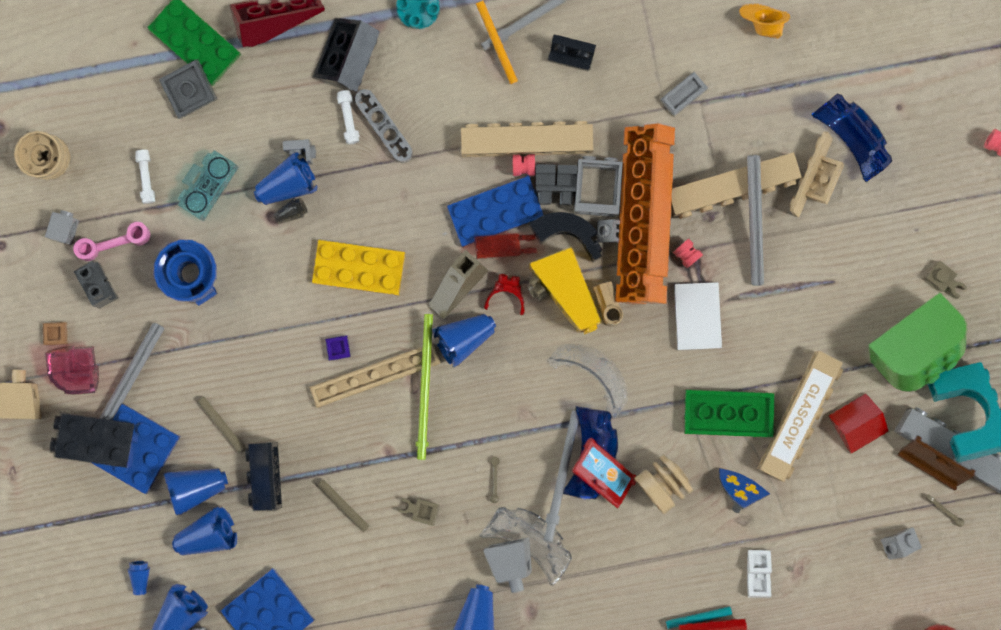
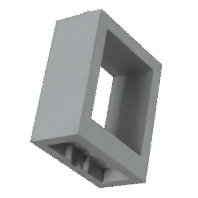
M583 156V159H578L574 214L618 217L622 162H617V158L610 157L604 158V161L596 160V157ZM583 168L615 170L613 205L581 203Z

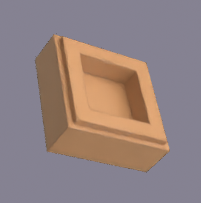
M43 323L44 345H68L67 323Z

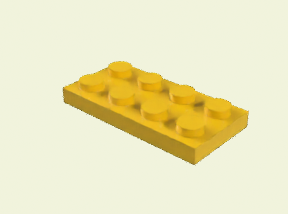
M318 240L312 283L399 296L405 252Z

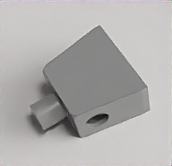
M529 537L492 544L483 549L497 583L509 581L511 593L524 590L522 578L529 576L532 572Z

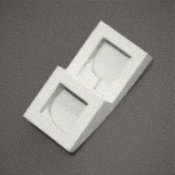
M748 550V598L771 597V550Z

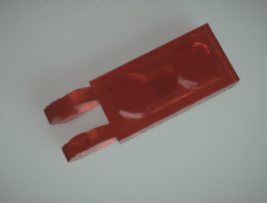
M505 234L474 237L476 259L536 254V248L533 247L520 249L519 242L535 240V235Z

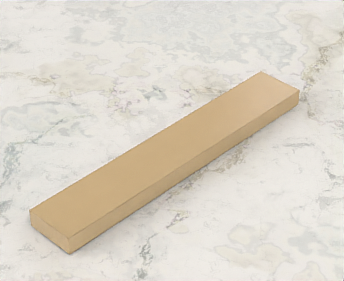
M434 343L431 346L430 367L441 364ZM423 347L309 387L316 408L421 371Z

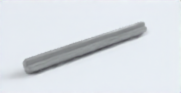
M749 155L747 157L751 284L761 286L764 284L761 166L759 155Z
M157 323L151 325L100 418L113 420L164 330L163 326Z

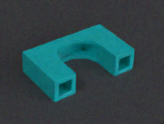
M982 362L954 368L950 371L946 370L940 374L934 383H927L934 402L957 396H965L977 401L985 412L986 421L984 426L977 430L954 435L950 440L949 444L957 463L1001 452V408L997 402L998 394L989 382V371L983 367Z

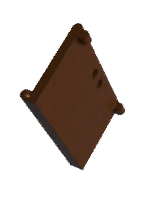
M919 435L901 448L898 453L899 457L954 491L957 490V486L975 475L976 470L965 468L921 440L922 437Z

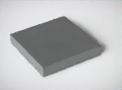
M194 60L159 79L178 119L217 100L199 60Z

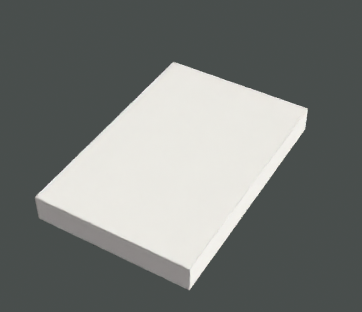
M719 283L674 284L677 350L722 348Z

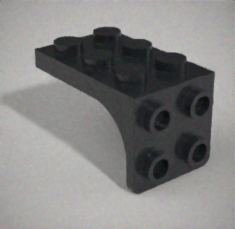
M60 411V416L55 415L53 428L57 430L56 438L51 437L49 450L53 452L54 458L127 468L135 424Z

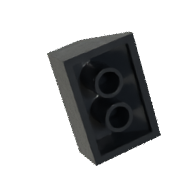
M335 18L312 78L343 90L357 92L362 83L366 67L370 62L372 51L377 44L380 31L362 20Z
M278 442L248 444L249 449L245 450L246 462L250 463V471H247V483L251 484V493H248L249 506H252L253 511H275L281 509L282 493Z

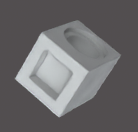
M61 210L60 214L52 212L45 237L72 245L79 220L73 218L74 214Z

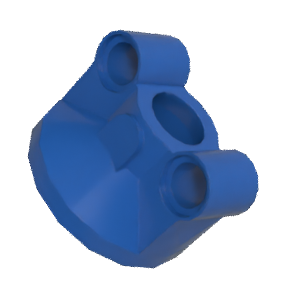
M178 240L168 244L159 252L154 263V277L158 288L166 296L177 301H192L200 306L218 294L213 286L217 278V264L213 254L204 245L193 240ZM195 264L198 266L199 275L193 282L188 283L183 279L182 271L185 266Z

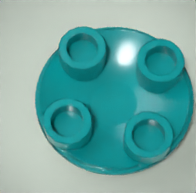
M397 0L398 17L404 25L410 28H427L439 16L440 4L438 0Z

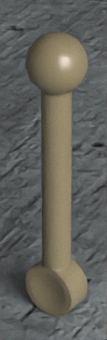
M497 457L491 459V464L493 465V492L490 501L492 503L499 501L497 496V465L500 460Z
M929 494L927 495L926 499L952 518L958 527L964 525L962 518H957L936 501L934 497Z

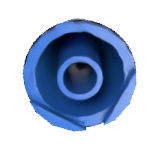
M298 152L291 154L255 186L254 195L257 201L267 205L316 192L318 187L317 185L313 186L312 183L315 180V176L304 157L299 159L297 157L299 155Z
M481 314L438 326L432 332L434 339L439 338L437 346L447 363L449 365L453 363L452 367L455 368L495 333L494 328L496 324L491 316L487 317V315Z
M219 468L176 471L164 474L176 516L187 512L225 490L224 485L228 484L225 471L220 472Z
M223 507L212 509L174 536L172 541L174 551L184 556L226 551L235 548L237 545V532H232L231 526L234 525L230 514Z
M175 584L169 589L152 630H189L208 614V611H206L208 605L194 590L189 593L185 590L187 586Z
M476 585V588L470 589L453 630H494L493 592L489 591L488 586Z

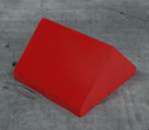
M866 393L828 415L850 454L889 432L883 412Z

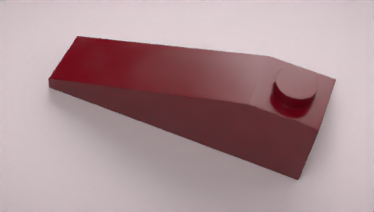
M249 0L229 4L237 36L242 47H255L258 44L265 43L325 11L321 0H290L287 3L271 0V3L259 4L258 0Z

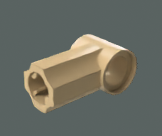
M612 282L602 283L593 287L602 313L603 322L610 327L617 326L623 318V311L619 303L615 302L616 294ZM611 310L616 311L619 316L618 320L610 321L607 318V312Z

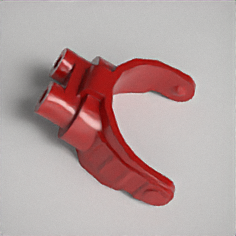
M499 274L498 281L495 282L493 290L487 296L484 309L488 310L489 300L494 294L507 291L518 297L521 303L520 316L524 315L525 302L521 293V285L519 284L520 277L512 276L508 278L506 274Z

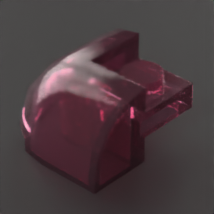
M64 346L45 353L50 383L52 382L64 394L96 393L99 384V366L96 365L94 346Z

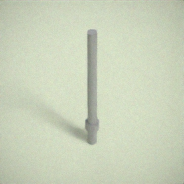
M550 0L504 30L502 28L499 29L497 33L501 42L507 41L509 36L567 0ZM489 38L481 43V46L486 51L493 47V43Z
M572 410L551 509L550 513H547L545 522L547 527L544 541H553L556 525L559 524L560 516L558 514L581 412Z

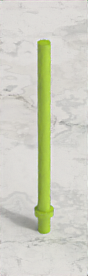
M424 314L418 441L415 446H418V460H426V447H429V442H427L433 314Z

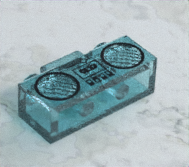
M215 150L204 157L202 161L204 166L202 168L193 164L182 181L189 186V189H184L178 198L180 201L178 206L203 222L239 168L234 162ZM201 173L198 179L196 180L195 184H193L192 182L197 176V174Z

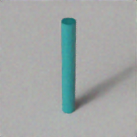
M731 606L667 620L665 621L668 630L677 628L679 625L695 624L732 615Z

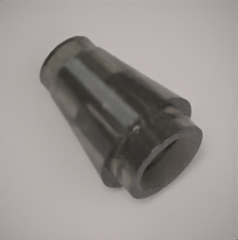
M299 197L297 199L293 198L273 214L277 223L282 224L304 218L308 210L304 201Z

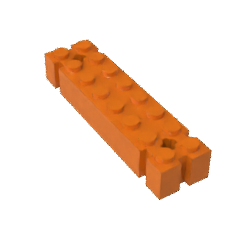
M656 123L644 125V127L633 126L624 128V145L628 146L627 153L623 154L617 276H621V282L616 284L615 302L626 304H666L667 286H663V278L668 277L674 154L670 153V146L674 145L675 141L674 127Z

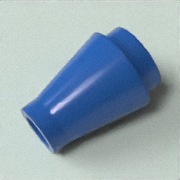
M147 561L131 562L130 568L127 570L133 588V595H144L147 593L146 588L150 567Z

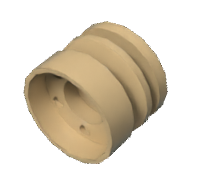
M41 131L29 132L21 137L16 144L14 152L16 164L22 172L28 176L45 180L56 179L63 175L69 167L71 158L69 148L63 140ZM44 153H48V154H47V157H48L49 159H48L47 161L44 160V158H45V157L43 156Z
M662 455L659 459L664 465L663 468L656 462L652 463L657 472L655 475H652L645 469L634 479L662 514H666L675 506L671 495L675 494L683 500L685 497L679 489L682 487L688 494L693 489L689 484L687 476L679 466L665 455Z

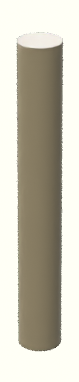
M205 397L201 398L198 404L238 453L242 452L245 446Z
M324 479L317 485L363 532L368 529L369 525Z

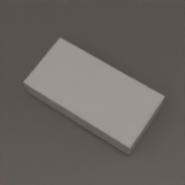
M693 72L663 96L660 101L675 116L704 93L708 87Z

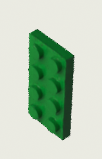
M172 0L147 27L149 31L187 64L194 60H199L211 86L242 55L181 0Z
M685 390L684 434L773 437L774 393Z

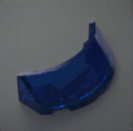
M837 93L811 114L813 118L830 127L845 142L854 155L865 182H868L882 172L892 162V156L885 149L887 142L882 132L870 116L854 101L848 103L843 95Z
M576 406L575 411L579 418L582 436L580 456L585 449L584 445L587 440L593 438L600 447L616 459L618 435L617 429L612 428V415L610 412ZM575 473L563 491L565 495L582 499H596L600 495Z

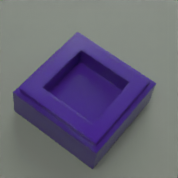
M347 335L325 339L329 361L351 357Z

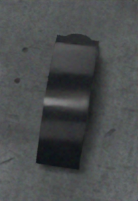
M554 212L543 215L529 223V227L540 244L553 236L567 234L580 241L593 262L602 257L600 252L603 250L597 240L592 241L591 239L598 232L588 221L580 216L566 212Z

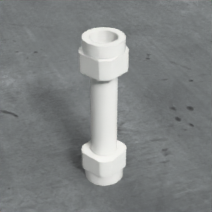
M349 90L337 92L338 104L342 105L346 127L344 138L347 144H356L359 142L360 137L359 131L355 130L350 106V103L353 102L352 95Z
M138 150L135 151V159L140 167L143 190L140 192L142 204L154 203L155 191L151 190L148 162H151L149 151Z

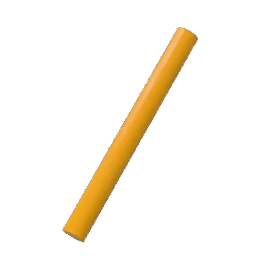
M484 0L476 3V6L511 85L518 82V79Z

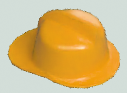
M747 4L739 10L743 18L753 22L758 35L770 38H780L784 29V23L790 19L789 13L761 4Z

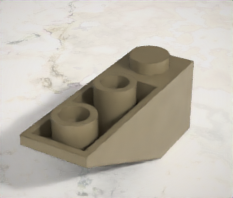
M465 250L450 266L429 306L445 319L488 270Z

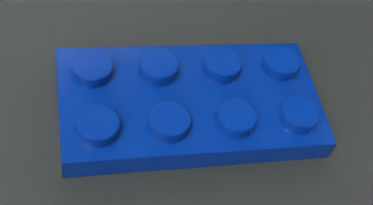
M529 176L447 205L462 247L528 224L543 216Z

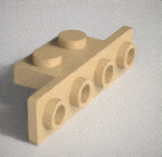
M824 131L822 136L817 139L814 155L807 162V171L799 180L798 192L790 201V212L795 217H800L807 198L827 205L843 170V162L826 157L833 140L829 132Z

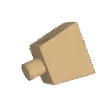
M12 370V383H0V418L41 419L37 384L26 383V370Z

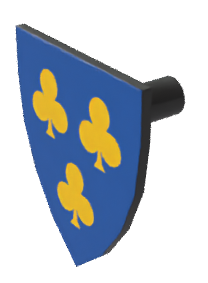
M719 468L721 486L734 502L732 510L735 513H740L741 509L743 510L770 495L767 490L754 480L734 471Z

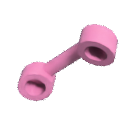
M133 222L127 229V235L97 244L90 239L82 238L75 243L73 250L75 255L81 260L91 261L98 256L99 252L131 242L134 245L143 246L150 239V230L142 222Z

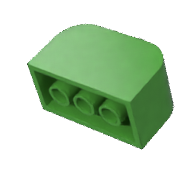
M938 293L870 343V361L894 388L906 392L916 391L927 383H934L945 370L950 371L957 365V361L962 358L966 350V321L957 309L941 293Z

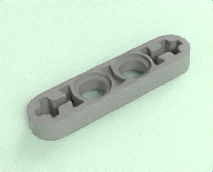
M367 89L360 90L355 96L358 108L395 160L400 163L408 162L413 155L410 145L374 94ZM363 95L365 97L370 96L369 102L374 107L368 113L365 112L369 110L365 103L360 104L362 101L361 96ZM375 112H381L384 115V119L380 123H374L372 115ZM386 130H394L396 138L392 141L386 140L384 138ZM400 139L403 141L399 142L401 148L403 150H405L406 148L408 149V151L406 152L407 156L405 158L403 156H397L399 154V151L396 146H394L393 149L390 147L392 145H395Z

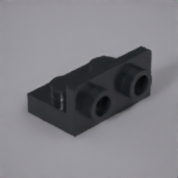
M554 34L548 61L590 71L596 45Z

